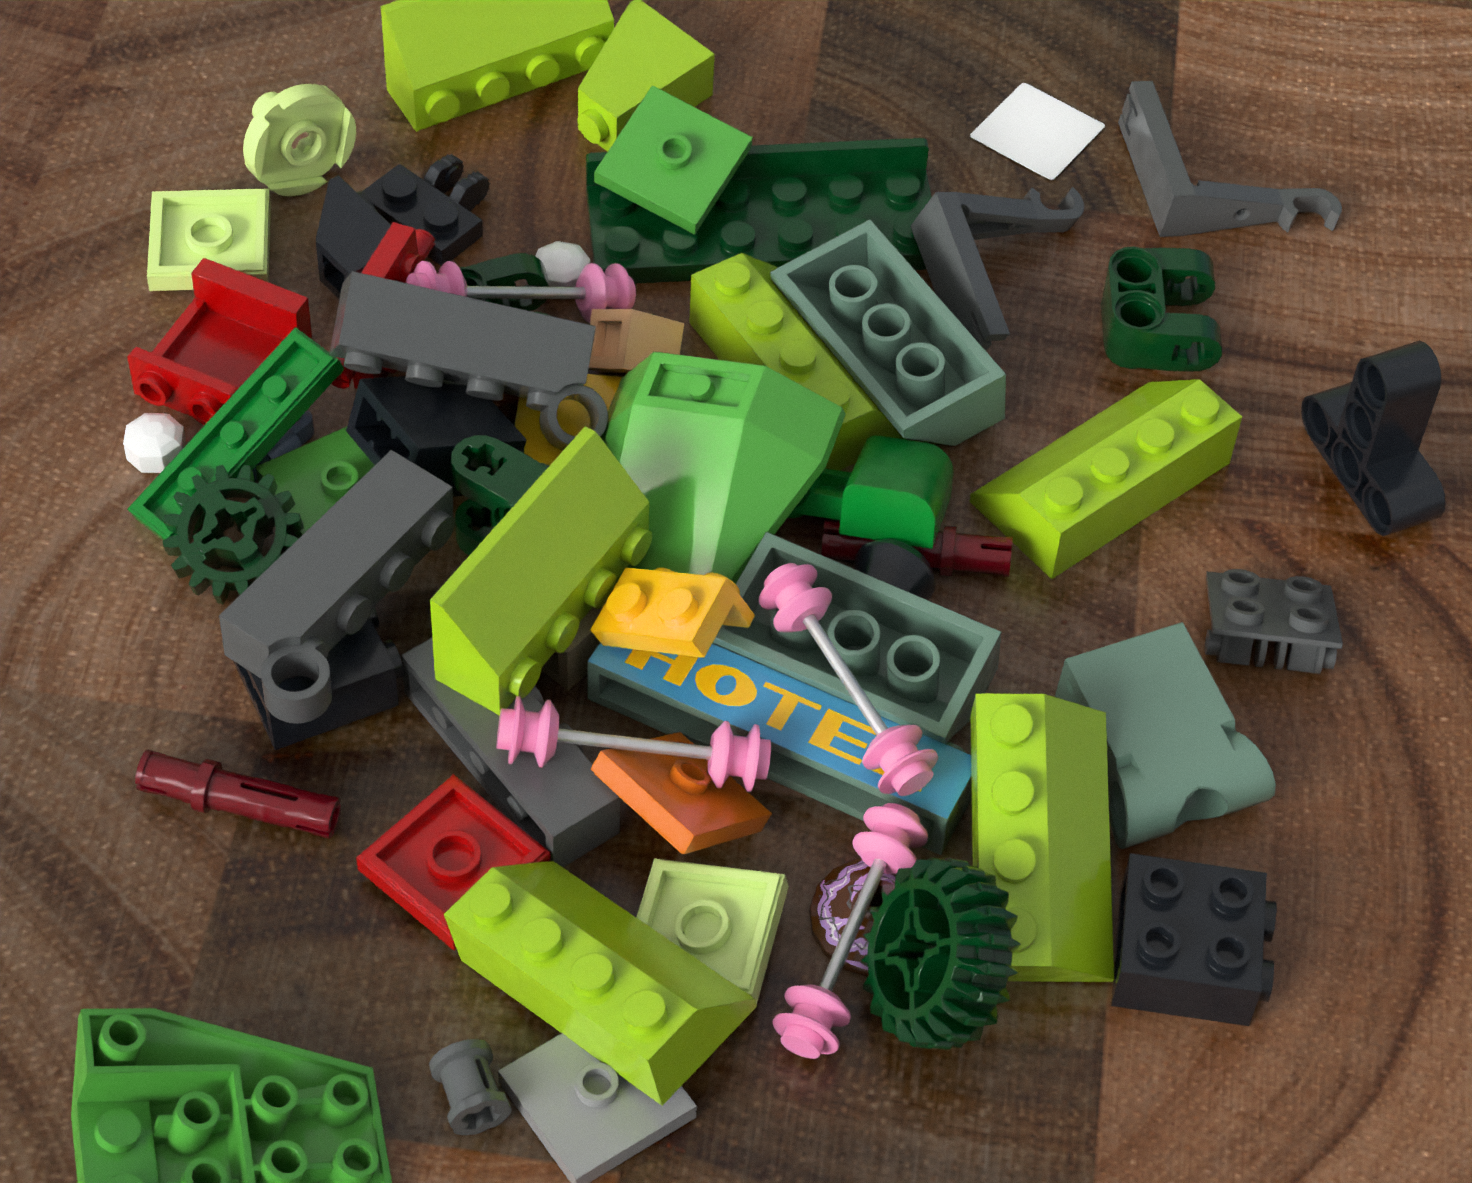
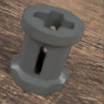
M468 1039L452 1043L437 1052L429 1062L432 1078L443 1084L451 1108L447 1118L453 1132L458 1135H474L496 1127L506 1120L512 1111L505 1093L498 1091L489 1066L493 1061V1053L490 1044L485 1040Z

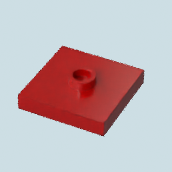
M453 774L358 855L356 860L359 872L455 951L457 948L444 917L446 911L492 867L551 861L550 851Z

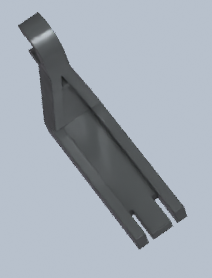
M1153 81L1131 82L1130 94H1127L1122 109L1123 114L1120 115L1118 124L1159 237L1185 236L1276 221L1283 230L1289 232L1293 227L1298 212H1315L1323 217L1325 227L1332 231L1335 229L1342 212V206L1335 195L1324 189H1273L1202 180L1198 181L1197 186L1193 185L1186 171Z
M1032 187L1023 199L962 192H935L912 223L911 229L936 295L985 351L992 345L991 341L1005 340L1010 332L974 240L1024 233L1068 231L1084 212L1083 199L1075 188L1071 187L1059 203L1058 207L1061 210H1051L1045 207L1040 200V193Z

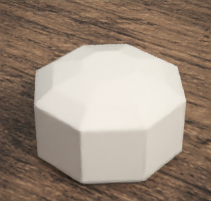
M556 241L541 247L536 253V257L545 266L550 287H575L582 269L590 263V258L580 245Z
M144 413L126 425L123 442L126 459L141 473H161L186 446L184 427L170 414Z

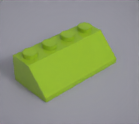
M397 0L382 5L381 18L387 91L414 130L419 131L587 71L592 66L614 29V18L608 0Z
M740 253L691 275L689 323L719 360L767 366L843 408L846 415L826 469L839 471L856 463L865 441L870 436L879 435L907 439L901 436L772 282L770 272L778 267Z
M1200 379L1148 382L971 493L969 502L1005 536H1013L1012 542L1048 577L1053 579L1230 464L1242 416Z
M585 426L430 599L435 679L499 716L501 708L507 709L516 696L524 698L532 691L539 679L542 666L555 651L562 653L570 646L577 634L581 620L592 607L599 609L606 603L615 587L616 579L624 571L625 567L629 564L632 566L639 564L651 545L652 532L649 531V501L596 431Z
M976 693L970 715L973 866H978L986 873L995 875L997 888L1009 892L1006 910L1018 916L1017 922L1011 929L1012 939L1021 943L1012 952L1011 966L1018 974L1009 976L1008 981L1113 982L1114 955L1106 712L1047 694Z
M554 861L492 867L444 913L462 962L560 1033L565 1034L596 1059L612 1067L617 1074L661 1106L670 1099L757 1007L755 998Z

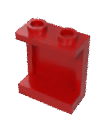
M203 258L191 273L195 298L154 350L149 352L139 347H134L127 356L134 394L141 396L150 404L156 406L164 405L189 415L203 425L214 416L295 327L312 339L308 297L207 258Z

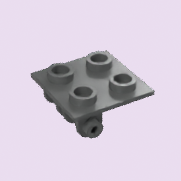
M1230 569L1224 573L1206 571L1212 630L1208 629L1206 633L1205 655L1216 656V661L1219 663L1249 665L1253 640L1256 639L1254 664L1255 667H1263L1268 641H1275L1274 669L1282 670L1288 643H1290L1286 662L1287 670L1320 674L1322 668L1334 669L1337 649H1342L1343 641L1330 585H1322L1315 579L1303 576H1294L1287 580L1261 578L1253 572L1242 569Z

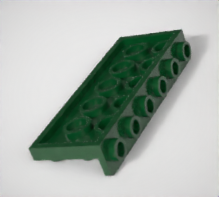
M906 138L752 145L750 151L695 235L595 183L594 171L607 152L588 153L586 155V201L593 263L598 264L603 272L611 264H621L626 269L628 276L633 279L634 284L691 281L692 274L740 253L780 267L854 227L871 220L914 270H926L911 225L932 198L926 171L929 153L927 139Z

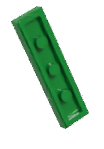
M295 327L127 510L136 520L161 540L177 535L169 531L163 522L164 515H180L182 511L173 497L175 493L181 492L192 496L197 492L192 477L198 474L208 484L216 481V467L220 465L224 466L230 478H238L239 471L243 465H248L253 470L343 372L344 367L339 359L330 356V352ZM204 512L199 517L193 534L204 523L206 515Z

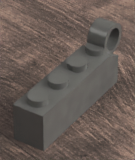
M354 271L343 282L329 355L345 359L344 367L368 374H380L382 367L406 372V381L427 387H442L443 380L467 385L466 393L468 395L487 400H502L504 394L527 398L526 406L528 408L541 411L539 423L544 437L551 445L560 450H564L575 438L564 432L558 424L557 408L561 401L575 400L581 403L589 413L590 429L596 431L600 437L604 433L608 422V411L604 400L595 390L584 386L587 380L596 326Z
M390 450L219 615L224 655L262 679L264 702L268 711L274 717L287 723H305L318 718L327 710L332 699L330 667L327 661L329 651L347 633L354 634L359 631L369 618L372 608L389 591L396 592L401 589L411 576L414 566L431 549L433 551L439 550L449 540L455 527L452 486L393 450ZM295 676L308 677L315 681L308 689L298 692H290L278 687L284 680Z
M431 638L401 655L404 668L405 694L505 815L550 851L551 861L565 867L620 833V803L623 800L591 770L593 764L584 755L582 745L557 742L555 755L543 768L538 766L534 753L521 751L514 762L508 764L509 750L496 749L500 716L435 679L433 639ZM536 686L526 697L521 698L525 711L539 712L545 703ZM515 699L507 709H514ZM566 723L559 725V729L573 730Z

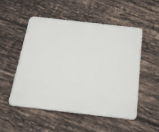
M1021 83L970 134V137L1043 177L1054 180L1103 130L1105 125L1027 83Z

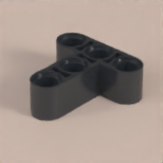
M1420 340L1360 359L1352 382L1306 396L1301 406L1302 421L1309 438L1368 523L1382 536L1440 518L1445 512L1446 501L1442 484L1419 451L1442 379L1436 355L1425 342Z

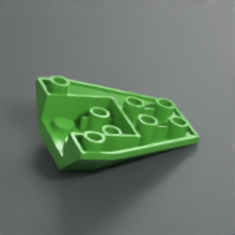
M662 352L650 354L621 378L608 410L606 429L600 437L649 501V531L652 532L651 545L639 564L636 566L629 564L626 568L646 570L667 568L677 573L698 575L713 572L729 578L736 584L765 533L768 532L774 535L826 468L846 415L843 408L767 366Z
M155 1008L81 1009L78 1016L71 1110L78 1183H392L372 1067Z

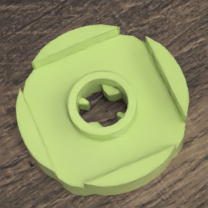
M301 84L289 87L280 93L268 92L259 97L253 105L252 115L254 118L250 122L245 134L243 153L247 169L271 191L282 196L304 195L317 190L327 182L322 175L328 172L335 163L342 168L349 159L356 140L355 119L344 106L342 100L330 88L324 85ZM307 132L309 134L308 137L299 140L297 147L293 149L292 143L300 134Z

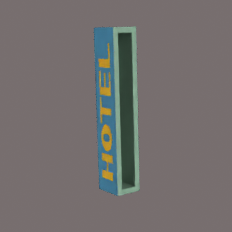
M599 643L588 660L589 700L663 733L673 734L681 732L695 745L710 746L713 732L724 721H729L734 736L746 737L754 724L759 725L760 739L771 741V757L767 779L864 821L863 817L866 810L871 807L883 806L887 803L903 805L918 815L920 823L928 833V840L922 847L939 855L943 853L972 800L971 755L954 743L947 742L944 744L923 734L916 745L918 750L933 749L938 754V761L932 768L933 778L922 789L907 796H900L897 792L891 794L881 793L878 783L884 775V771L882 768L876 770L866 769L862 763L871 741L877 735L858 706L798 681L768 666L761 665L731 652L729 649L712 643L705 658L603 646ZM880 716L888 728L900 725Z

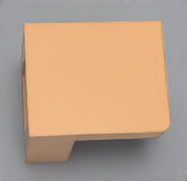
M592 309L590 325L596 326L589 370L601 373H628L653 352L680 355L684 323L634 309Z

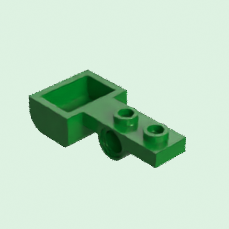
M873 435L865 441L852 473L825 468L787 518L809 515L840 520L839 534L873 540L894 539L910 546L933 549L951 499L954 475L953 465L948 455L933 444Z

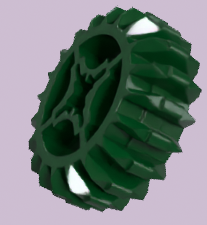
M929 858L928 860L917 859L912 868L898 869L895 883L885 884L882 887V905L870 908L874 919L873 926L870 932L863 934L869 941L868 954L860 961V963L868 967L869 976L865 980L862 990L874 995L870 1004V1013L882 1018L883 1031L894 1034L898 1037L899 1041L908 1042L913 1047L950 1050L951 1047L962 1048L963 1044L967 1041L981 1039L983 1026L997 1024L998 1014L996 1005L1010 1001V996L1006 989L1008 977L1018 974L1011 966L1012 952L1021 945V943L1012 939L1011 929L1017 922L1018 916L1006 910L1009 892L997 888L995 875L986 873L978 866L969 865L968 861L953 858H946L945 860Z

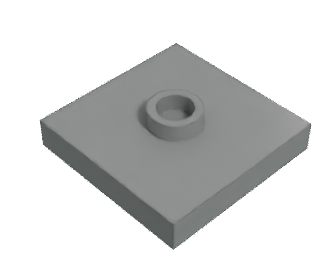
M563 1033L498 1070L499 1084L570 1183L592 1182L696 1118L697 1106L682 1086L661 1106L617 1074L612 1067L596 1059Z

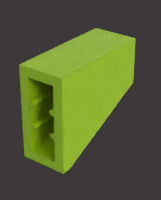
M642 0L631 1L578 87V129L588 141L598 144L608 152L652 85L693 107L697 106L713 95L715 54Z

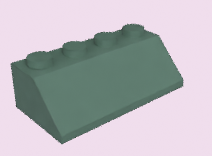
M871 220L854 227L770 272L772 282L903 438L956 446L1005 419V372Z
M765 533L736 583L741 597L753 611L755 617L749 628L722 625L713 643L856 705L808 629L798 632L777 631L773 621L779 609L767 610L759 604V595L764 589V581L772 571L788 563L812 565L817 570V579L812 588L825 587L832 593V601L824 616L818 622L880 716L900 725H918L923 735L944 744L970 721L976 693L985 694L998 670L1001 631L773 534Z

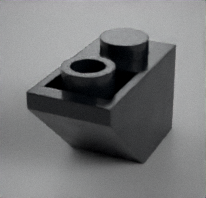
M339 175L328 182L316 235L320 281L338 299H340L343 282L352 271L359 273L363 271L391 226L376 211L372 201L364 192H356Z

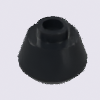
M879 539L862 545L856 553L855 570L926 600H929L933 595L936 583L931 565L919 551L910 545L894 539Z

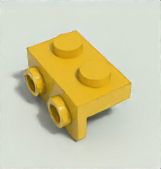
M625 567L590 630L603 646L705 658L722 625L749 628L755 614L741 597L738 586L721 574L710 572L705 575L677 573L667 568L646 570Z

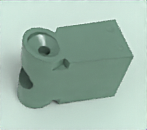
M1183 622L1065 659L1055 697L1106 712L1109 820L1114 840L1119 848L1126 849L1170 834L1186 821L1224 816L1269 801L1275 795L1276 783L1267 759L1249 738L1236 731L1235 718Z

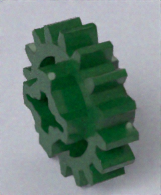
M223 465L217 466L215 473L216 481L209 484L204 478L196 474L192 477L197 492L192 496L176 492L173 497L182 511L180 515H164L163 519L167 529L177 534L163 540V547L169 556H179L171 564L178 578L187 577L192 574L189 586L193 593L198 596L206 591L209 586H212L213 596L219 604L225 603L230 591H238L239 595H241L299 539L290 534L304 528L300 513H288L295 505L289 490L275 495L278 485L275 477L269 473L258 483H255L254 474L248 465H243L239 471L238 478H230ZM228 498H246V499H250V500H248L247 502L243 503V502H237V501L226 500V499H228ZM204 512L206 515L203 528L200 532L193 535L194 527ZM233 526L244 536L235 543L224 534L228 528ZM275 527L273 544L265 557H263L261 553L264 540L274 533L272 528ZM221 566L242 569V571L223 572L217 569Z

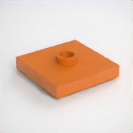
M681 732L652 738L653 740L694 744ZM610 748L601 750L591 767V770L603 783L681 854H687L761 832L772 815L766 807L731 776H728L721 788H716L708 774L707 759Z

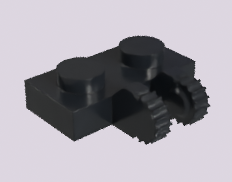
M447 154L441 160L433 163L424 179L403 165L398 164L362 191L370 198L376 211L388 223L392 224L395 222L413 227L415 230L423 229L432 234L436 244L431 249L428 257L441 266L445 262L453 260L483 237V220L470 211L477 204L479 205L490 189L489 179L478 171L476 173L473 171L472 174H468L467 178L464 177L458 182L464 172L463 161L453 154ZM450 187H454L449 197L445 195Z

